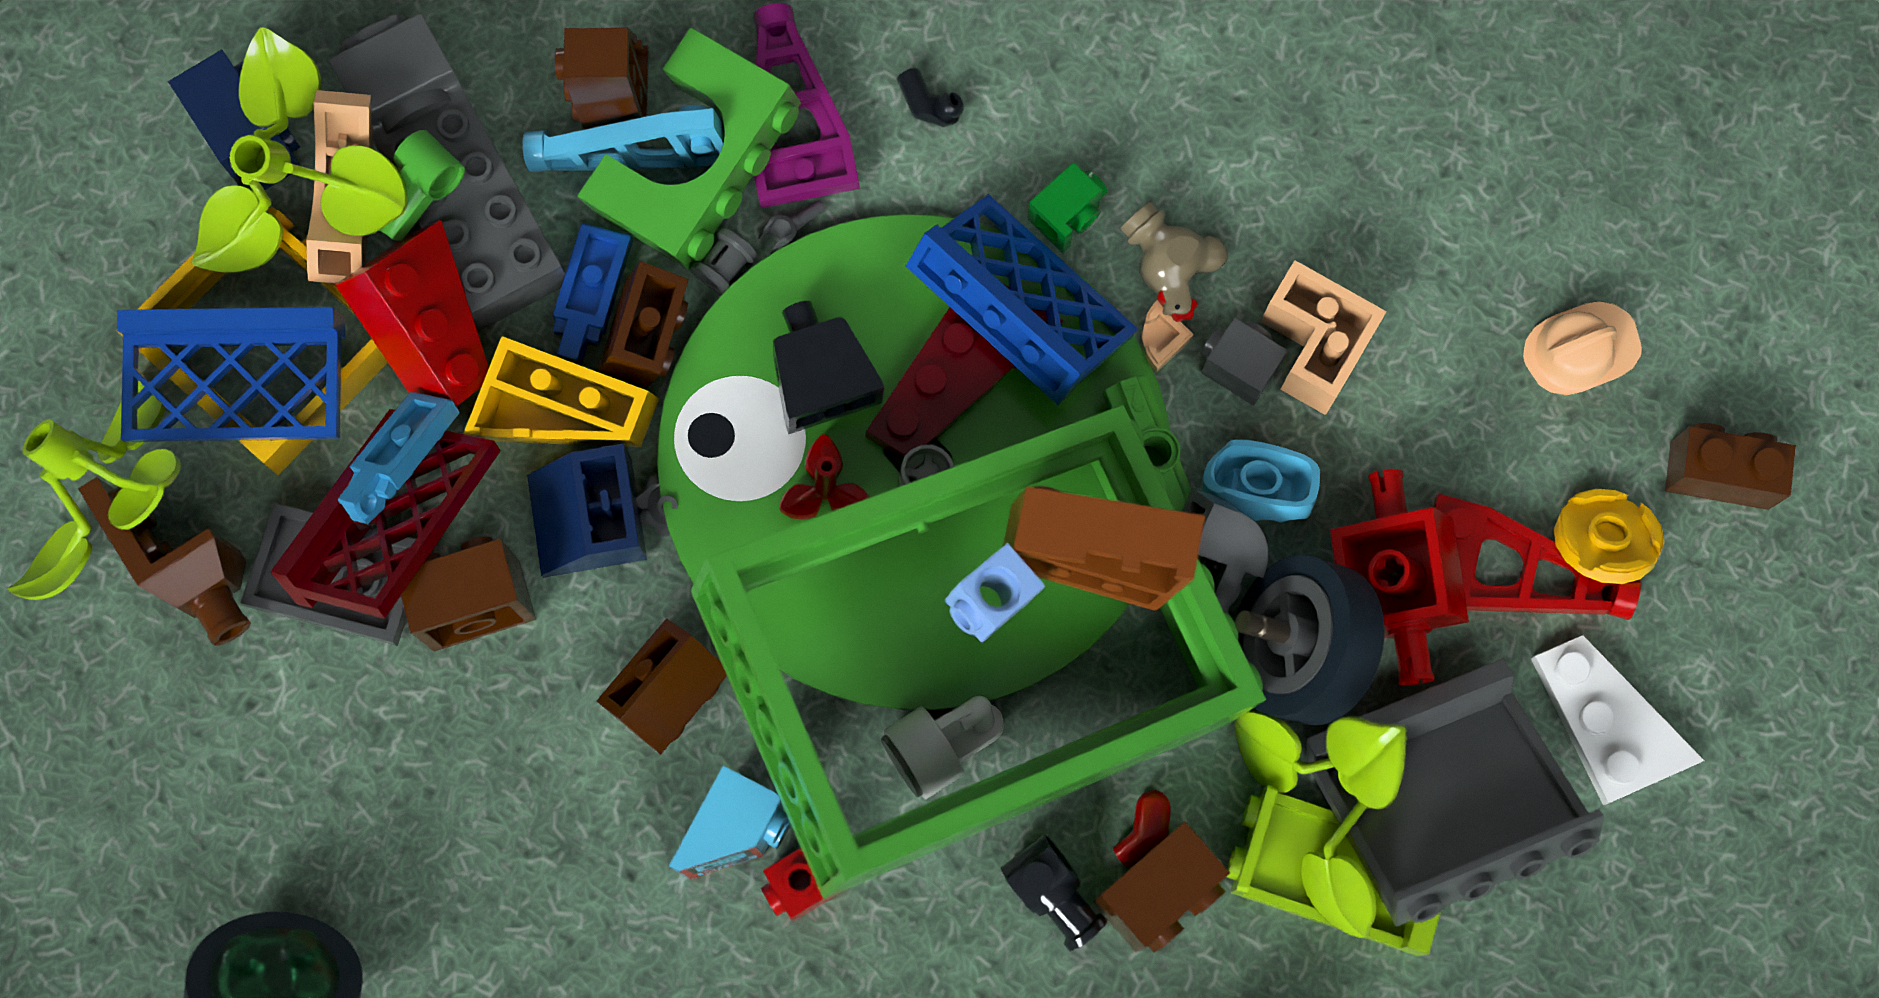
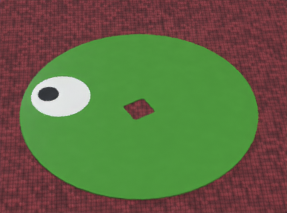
M909 214L878 216L837 224L808 234L778 249L750 268L721 295L704 315L690 336L671 377L664 399L659 426L657 457L660 497L665 495L672 496L678 504L677 509H672L670 501L662 503L667 527L679 559L693 584L707 557L813 519L799 520L790 518L779 510V504L785 492L793 485L804 484L814 486L815 481L805 469V460L811 445L821 434L829 436L841 453L843 469L836 478V485L855 483L863 488L870 498L899 487L900 472L886 458L883 453L884 448L865 437L866 430L950 307L906 267V264L925 232L936 224L942 228L954 218ZM980 224V229L983 231L1001 234L999 229ZM955 240L972 255L970 243ZM983 246L985 258L1005 261L1003 249ZM1016 252L1018 264L1038 268L1037 262L1030 255ZM992 274L999 281L1009 286L1008 277ZM1078 274V275H1079L1082 279H1084L1092 288H1094L1084 277H1082L1080 274ZM1021 280L1024 293L1043 296L1041 283ZM1054 286L1057 299L1075 302V296L1065 287ZM800 301H811L819 323L836 317H843L883 382L882 404L788 435L773 359V340L789 333L782 314L783 310ZM1059 314V317L1064 320L1062 327L1081 330L1078 317ZM1092 320L1094 333L1110 336L1116 335L1103 321ZM1133 335L1128 342L1077 384L1072 393L1059 405L1051 400L1018 368H1013L994 385L993 390L965 411L958 418V421L937 440L949 452L955 467L1108 411L1102 395L1105 389L1117 384L1119 381L1145 375L1169 431L1170 427L1158 381L1145 358L1141 346ZM1069 343L1086 359L1083 345ZM1144 447L1153 466L1164 465V459L1160 451L1153 447ZM1091 463L1028 486H1047L1064 493L1107 499ZM1025 488L927 524L929 530L919 533L916 528L746 592L780 671L803 684L829 695L864 705L897 710H915L920 706H923L926 710L957 708L975 696H984L991 701L1028 688L1060 671L1086 652L1114 625L1130 603L1038 577L1045 587L1026 606L982 643L974 634L971 635L964 632L955 623L950 613L951 607L945 599L960 582L1002 548L1011 504ZM828 499L822 500L816 517L832 512ZM980 587V594L987 604L1001 607L1000 597L993 589Z

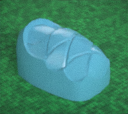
M1230 440L1207 463L1201 481L1202 491L1224 499L1255 522L1274 520L1282 523L1285 521L1307 519L1316 502L1320 486V469L1318 464L1310 457L1287 448L1252 440Z

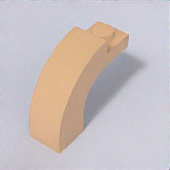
M316 90L314 99L315 170L331 175V162L334 154L340 148L355 145L373 149L371 95ZM314 180L312 213L307 235L308 281L339 283L365 265L368 235H347L330 226L322 213L320 203L323 190L328 184Z

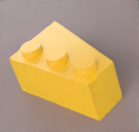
M501 336L463 434L494 440L495 442L593 446L624 444L625 447H641L659 398L642 388Z

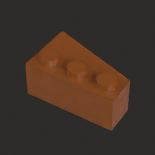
M1047 486L1026 487L1011 504L1003 546L1008 543L1037 577L1156 611L1194 580L1205 516L1064 493Z

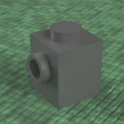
M1234 317L1225 332L1217 327L1204 345L1200 354L1207 357L1201 373L1254 406L1281 365L1288 350L1272 341V336L1262 326L1251 321L1243 323Z

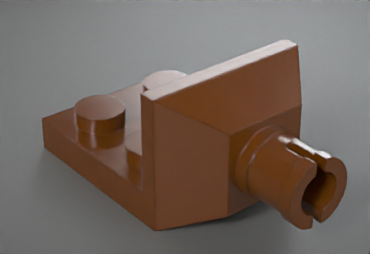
M98 477L78 488L137 586L191 617H197L207 632L208 639L214 646L223 645L236 639L250 627L249 619L242 613L233 598V594L241 589L246 559L240 550L209 528L174 550L167 541L160 543L153 534L151 528L157 525V521L152 513L133 528L119 529L109 522L108 513L111 503L122 488L116 487L114 489Z

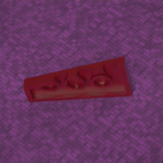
M949 307L866 430L865 437L903 460L911 449L920 445L933 444L958 421V418L974 403L983 399L993 390L994 385L1013 368L1016 369V367ZM1031 309L1048 324L1046 311ZM1060 318L1061 327H1062L1064 320H1062V319Z

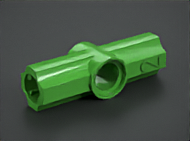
M1146 375L1141 377L1134 376L1119 381L1117 384L1105 389L1102 393L1108 410L1124 405L1130 419L1139 425L1143 433L1144 447H1153L1160 451L1164 459V465L1153 467L1158 468L1165 478L1167 496L1174 510L1182 512L1192 489L1179 459L1181 453L1179 441L1167 429Z

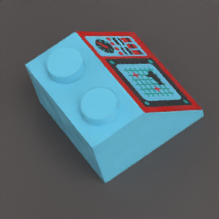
M722 766L669 867L681 875L693 879L762 857L769 845L778 849L791 826L779 795Z

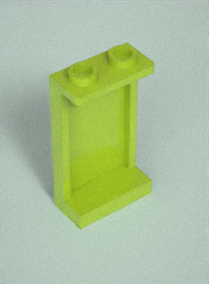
M1267 785L1261 790L1259 796L1251 794L1247 801L1241 825L1249 827L1244 848L1234 847L1227 866V870L1230 872L1227 878L1234 880L1230 893L1336 928L1311 903L1303 885L1301 866L1303 857L1307 853L1316 851L1324 854L1325 844L1340 824L1332 810L1278 793V788ZM1345 836L1337 847V855L1351 858L1367 874L1347 836ZM1373 885L1376 898V915L1370 927V936L1365 939L1415 956L1428 955L1440 913L1424 922L1415 923L1411 920L1396 927Z

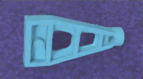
M688 105L680 108L679 112L661 113L551 137L548 130L528 131L523 135V156L526 167L530 172L550 171L552 169L554 171H593L605 154L630 169L684 167V164L686 167H707L713 165L721 152L725 137V127L714 108L708 109L701 105ZM666 137L674 149L639 148L636 143Z

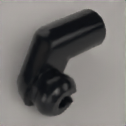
M918 68L905 70L898 75L897 82L911 114L916 119L941 127L957 123L964 110L963 100L958 94L951 92L949 95L948 93H943L939 96L929 93Z

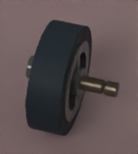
M1293 555L1269 566L1264 577H1257L1247 590L1234 620L1238 630L1239 645L1247 661L1256 667L1262 679V692L1266 700L1254 708L1264 714L1306 725H1321L1332 722L1345 715L1361 700L1371 685L1380 664L1384 645V617L1379 598L1372 585L1355 570L1314 556Z

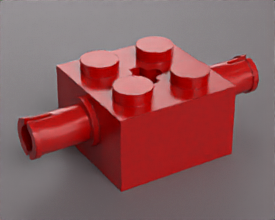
M1400 469L1382 470L1383 477H1380V472L1376 471L1368 475L1369 482L1371 483L1376 519L1330 529L1335 564L1345 566L1360 573L1375 590L1383 611L1384 638L1394 639L1400 677L1398 678L1399 684L1416 685L1420 684L1419 680L1421 679L1423 683H1428L1435 680L1432 673L1426 634L1430 633L1432 629L1469 623L1453 518L1434 507L1408 512L1402 479L1404 477L1403 471ZM1400 577L1399 583L1394 584L1395 578Z

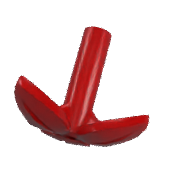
M821 434L811 445L805 460V469L815 481L814 486L795 484L790 487L781 498L779 510L790 518L803 520L816 517L822 500L828 499L831 510L835 511L870 497L863 488L855 483L836 485V478L843 469L841 453L829 436Z

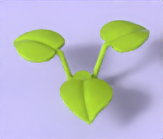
M265 27L258 29L246 52L239 81V100L245 116L251 123L261 127H271L265 130L257 129L254 135H246L239 138L233 144L230 151V163L233 170L242 177V183L249 185L251 189L237 185L223 187L209 198L202 211L199 221L198 241L192 264L206 270L224 273L249 271L264 265L276 254L282 241L283 227L277 217L267 212L271 205V199L260 182L267 184L277 183L289 173L328 184L321 195L322 213L330 226L341 233L352 236H366L381 230L403 215L408 205L407 190L400 172L387 157L374 149L355 145L340 148L333 156L330 175L292 164L286 147L277 141L271 140L272 137L288 128V117L303 118L314 109L316 90H321L322 83L316 63L304 50Z
M138 381L139 393L145 386ZM154 395L149 397L137 409V429H155L160 423L166 407ZM122 401L101 443L82 437L71 429L66 430L52 419L39 423L26 438L22 448L23 454L44 468L39 477L52 486L74 521L65 523L58 528L39 551L26 573L17 582L6 588L12 594L29 600H41L55 596L65 590L77 578L91 555L93 545L85 539L91 532V525L60 479L78 480L89 469L109 482L121 487L122 489L111 503L108 516L109 522L112 525L123 530L133 528L145 520L160 502L164 494V488L170 486L179 474L181 461L176 454L167 449H157L144 454L136 463L129 479L116 474L93 460V455L88 452L89 450L98 452L99 460L107 464L122 458L127 450H135L145 443L121 440Z
M1251 709L1236 719L1235 733L1242 758L1258 783L1263 787L1267 785L1278 788V793H1286L1297 785V772L1308 774L1335 767L1338 770L1339 781L1348 793L1355 795L1359 800L1325 844L1324 854L1311 851L1303 857L1301 873L1303 885L1311 903L1328 922L1347 934L1358 938H1367L1370 936V927L1376 915V898L1373 885L1368 875L1354 860L1344 855H1337V847L1367 807L1375 809L1384 808L1395 799L1404 771L1405 726L1379 724L1358 717L1340 718L1333 722L1327 731L1326 747L1329 758L1313 762H1303L1299 760L1301 755L1300 740L1291 727L1276 716Z

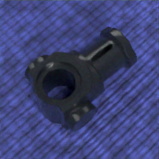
M1044 834L1001 867V871L1006 878L1005 880L1025 906L1038 916L1048 914L1066 937L1064 945L1069 951L1080 948L1089 942L1107 924L1108 920L1102 913L1095 914L1077 891L1081 881L1069 861L1049 836Z

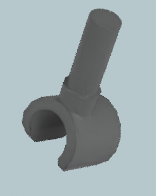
M818 200L800 213L789 218L784 215L772 216L760 232L758 239H762L765 235L776 236L779 241L770 252L771 254L778 249L790 244L797 230L804 224L826 211L825 205Z

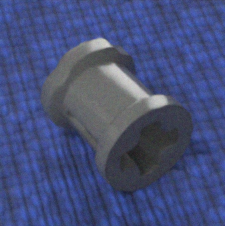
M721 228L716 234L718 241L702 262H694L690 267L691 272L703 284L719 295H722L730 287V283L746 262L753 263L758 257L756 251L749 243L726 228Z

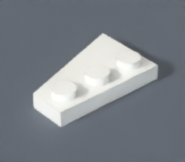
M1583 635L1531 658L1603 805L1704 761Z

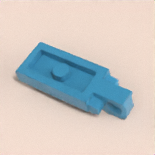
M410 392L350 466L354 472L348 487L339 496L338 501L343 505L352 520L369 524L385 508L386 499L393 497L396 491L411 477L417 466L460 413L452 400L417 392Z

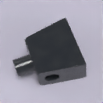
M800 301L783 310L782 314L789 333L773 340V359L788 435L882 404L883 382L843 317H836L819 323L811 301Z

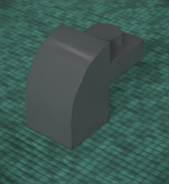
M1192 487L1182 512L1205 516L1198 554L1202 556L1200 564L1205 565L1210 571L1214 581V593L1224 613H1227L1229 606L1239 596L1241 580L1245 572L1261 578L1264 577L1268 564L1267 541L1261 528L1250 517L1224 499Z

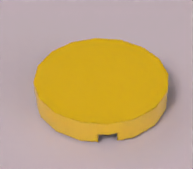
M1591 489L1577 493L1568 500L1567 505L1562 508L1554 527L1555 545L1565 562L1581 575L1601 583L1625 584L1640 580L1654 568L1664 545L1662 526L1652 510L1643 503H1640L1638 507L1633 502L1627 500V494L1617 490Z

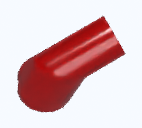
M1149 790L1138 798L1135 807L1133 831L1113 847L1117 858L1129 869L1169 835L1171 805L1167 796L1161 791Z

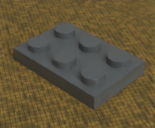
M274 503L240 603L248 608L398 646L407 619L401 596L385 619L320 601L313 608L295 603L270 571L313 513ZM370 527L362 540L377 534L378 530ZM408 537L392 544L394 554L410 548L416 539ZM382 549L357 560L358 569H364L383 560ZM346 566L340 569L331 583L348 576ZM385 576L363 586V595L375 598L388 580V577Z

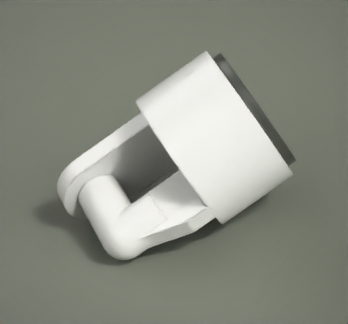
M975 696L936 721L923 706H920L882 730L883 737L880 739L891 761L917 798L922 796L926 800L965 775L961 763L996 741L1003 732L1004 721L998 708L991 705L986 697Z

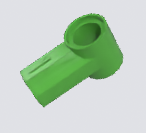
M419 130L412 133L398 146L394 154V164L397 166L396 168L400 172L406 186L408 205L403 215L379 230L394 240L402 241L432 201L440 200L453 192L465 174V167L427 130Z

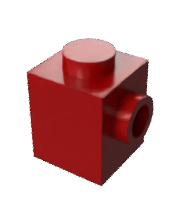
M802 848L763 870L769 881L768 884L761 887L766 900L776 916L786 911L793 922L840 894L837 893L823 899Z

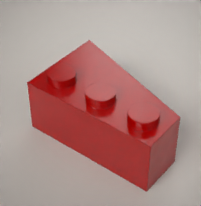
M441 219L411 232L402 241L399 240L335 285L409 393L417 392L453 401L455 406H458L482 387L489 366Z

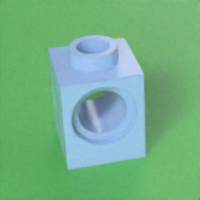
M1007 543L960 582L947 596L945 601L951 607L950 613L955 623L964 632L971 635L974 634L982 643L1026 606L1045 585ZM980 587L993 589L1000 597L1001 607L987 604L980 594Z

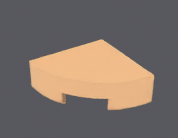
M1158 300L1149 309L1145 318L1144 328H1142L1141 342L1143 339L1142 349L1145 358L1151 368L1157 373L1194 336L1182 322H1176L1170 315H1164L1163 306Z

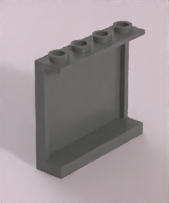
M1503 658L1358 717L1379 724L1401 725L1406 728L1404 771L1395 799L1384 808L1375 809L1367 807L1346 834L1396 927L1411 920L1415 923L1427 921L1439 914L1444 906L1461 899L1465 901L1480 899L1491 892L1495 885L1515 877L1518 880L1530 878L1539 873L1547 863L1564 856L1570 859L1580 857L1591 851L1600 841L1604 818L1602 811L1599 808L1589 813L1513 695L1514 674ZM1328 730L1306 738L1307 762L1329 758L1326 747ZM1335 767L1312 772L1313 777L1341 825L1359 800L1355 795L1348 793L1339 781L1338 770Z

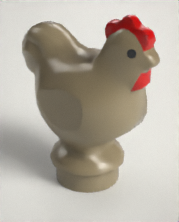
M1149 201L1120 229L1128 237L1127 242L1129 244H1139L1141 246L1143 254L1139 272L1142 280L1157 294V300L1163 306V314L1170 315L1176 322L1191 320L1198 304L1191 298L1188 281L1195 274L1211 273L1219 270L1228 260L1227 248L1216 237L1207 236L1202 238L1194 230L1186 227L1167 226L1164 223V210H1158Z

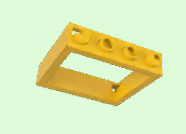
M271 206L267 212L277 217L283 227V237L279 249L308 273L307 237L300 242L289 231L294 225L279 210ZM193 253L137 310L190 309L225 273L206 270L193 265ZM318 282L355 314L335 286L337 283ZM372 339L341 369L340 412L388 363ZM139 348V352L160 371L172 361L160 348ZM181 368L169 378L188 396L198 387ZM326 386L322 389V391H323L325 394H326ZM207 394L197 402L215 420L225 412ZM316 395L295 418L304 426H326V403ZM222 398L231 407V405L224 398ZM238 413V415H239L250 427H255V426H254L253 424H251L244 416H242L240 413ZM232 419L224 428L240 426ZM290 422L286 427L294 425ZM313 439L238 441L275 474L279 475Z

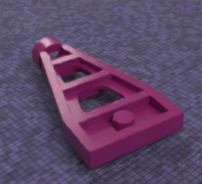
M773 3L757 9L753 15L758 35L756 65L771 74L773 66L795 62L800 69L805 84V90L794 92L801 102L798 108L808 109L813 114L821 130V137L815 142L780 148L775 142L770 150V159L765 169L759 175L754 176L761 209L860 189L850 135L796 29L792 6L785 3Z

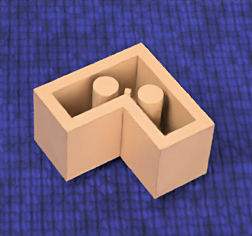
M1294 260L1270 300L1261 320V323L1304 347L1280 390L1326 415L1387 311Z

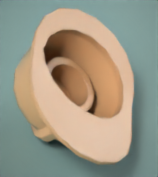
M1599 301L1583 304L1547 318L1535 326L1525 341L1523 357L1525 365L1541 387L1552 393L1571 395L1617 379L1632 370L1641 357L1642 346L1635 321L1631 315L1617 305Z

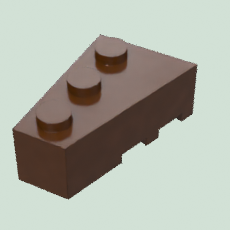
M564 28V48H556L555 72L557 80H563L566 102H572L573 121L580 122L583 130L647 117L649 47L643 45L642 40H637V35L629 28Z

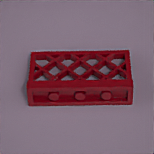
M389 409L270 572L298 605L313 608L320 601L385 619L501 452L496 442L485 438L445 431L443 436L434 445L436 452L425 456L411 477L406 480L408 492L391 500L386 499L385 508L369 524L357 522L350 518L343 505L339 503L338 498L348 487L354 472L350 468L351 464L395 411L394 409ZM468 454H475L469 464L451 471L450 462ZM439 467L441 468V477L417 487L415 478ZM442 493H447L439 506L423 512L421 503ZM407 509H412L413 518L388 528L386 519ZM376 524L378 533L362 540L370 527ZM417 533L418 537L410 548L394 554L392 544ZM382 549L383 560L364 569H358L357 560ZM346 566L348 576L331 583L340 569ZM385 576L388 577V580L375 598L363 595V586Z

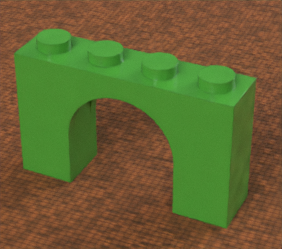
M691 27L664 66L663 71L676 88L706 106L714 108L715 111L722 115L725 137L721 152L716 161L705 173L694 180L677 185H665L643 177L605 154L578 194V197L594 213L688 271L691 270L690 267L694 262L701 261L709 253L714 243L715 232L725 218H730L737 211L742 201L743 190L753 176L759 175L765 169L770 159L771 148L781 133L785 134L792 128L798 117V107L801 104L788 83Z

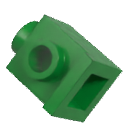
M1073 162L1029 202L1028 220L1063 254L1070 248L1073 231L1075 230L1079 234L1083 233L1099 217L1100 211L1098 208L1100 200L1108 193L1107 188L1096 174L1089 170L1084 173Z

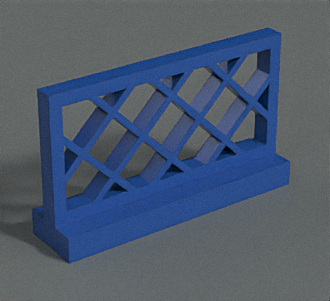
M989 194L942 228L936 224L925 232L906 264V267L1057 405L1072 393L1077 384L1128 342L1138 330L1134 324ZM985 215L1000 228L1001 234L981 230L979 218ZM955 240L970 243L972 255ZM983 246L1003 249L1005 261L985 258ZM1016 252L1030 255L1037 262L1038 268L1018 264ZM992 274L1008 277L1010 290ZM1021 280L1041 283L1043 296L1024 293ZM1054 286L1065 287L1075 296V302L1057 299ZM1031 309L1046 311L1048 324ZM1059 314L1078 317L1081 330L1061 327ZM1092 320L1103 321L1116 335L1110 336L1094 333ZM1069 343L1083 345L1086 359Z
M334 307L117 310V331L123 334L121 440L125 442L340 439L341 338H345L346 318ZM308 345H327L326 365L312 379L307 377L292 362ZM239 346L232 354L224 348ZM254 346H267L280 359L256 380L239 361ZM277 346L292 347L284 354ZM170 347L185 348L177 355ZM201 347H214L226 360L203 381L186 362ZM139 348H160L172 361L149 381L138 370ZM288 366L306 385L283 406L265 387ZM234 367L252 386L230 407L211 388ZM181 368L198 387L176 407L158 389ZM325 379L326 394L318 387ZM138 381L145 386L139 393ZM314 391L326 403V426H304L291 413ZM261 393L279 411L263 427H250L238 413ZM207 394L225 412L209 428H197L185 414ZM154 395L171 413L155 429H137V409L149 397ZM286 418L294 425L278 427ZM232 419L240 426L224 428ZM180 421L186 428L171 427Z

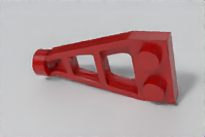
M1438 494L1435 498L1433 507L1453 518L1467 611L1607 614L1630 620L1633 616L1640 596L1641 580L1625 584L1601 583L1581 575L1565 562L1554 541L1491 507ZM1484 541H1498L1515 550L1520 555L1523 566L1517 583L1511 586H1488L1481 584L1476 579L1475 570L1481 545ZM1546 560L1564 567L1573 573L1575 578L1570 595L1542 594L1533 589L1538 561ZM1605 586L1610 587L1607 601H1604L1601 595L1602 589Z

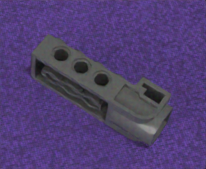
M421 12L412 17H404L401 14L392 15L365 27L353 36L345 39L341 43L342 47L339 54L329 58L328 61L346 93L371 95V126H373V142L378 151L394 164L393 158L398 146L412 133L419 130H427L465 167L464 177L456 189L440 200H433L417 223L422 228L441 219L477 330L481 331L560 289L565 273Z

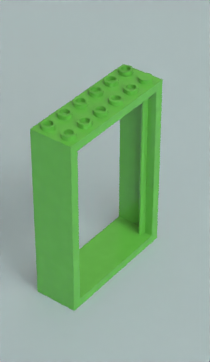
M1124 405L705 559L691 588L692 596L823 899L1222 728L1266 700L1262 692L1261 676L1256 667L1247 661L1238 642L1236 625L1230 615L1224 613L1214 593L1213 577L1208 568L1200 564L1197 559L1194 580L1162 605L1160 610L1198 689L852 835L746 592L917 528L919 533L929 530L927 525L929 523L1091 463L1108 500L1174 510L1167 496L1165 478L1158 468L1153 467L1144 448L1143 433L1139 425L1130 419Z

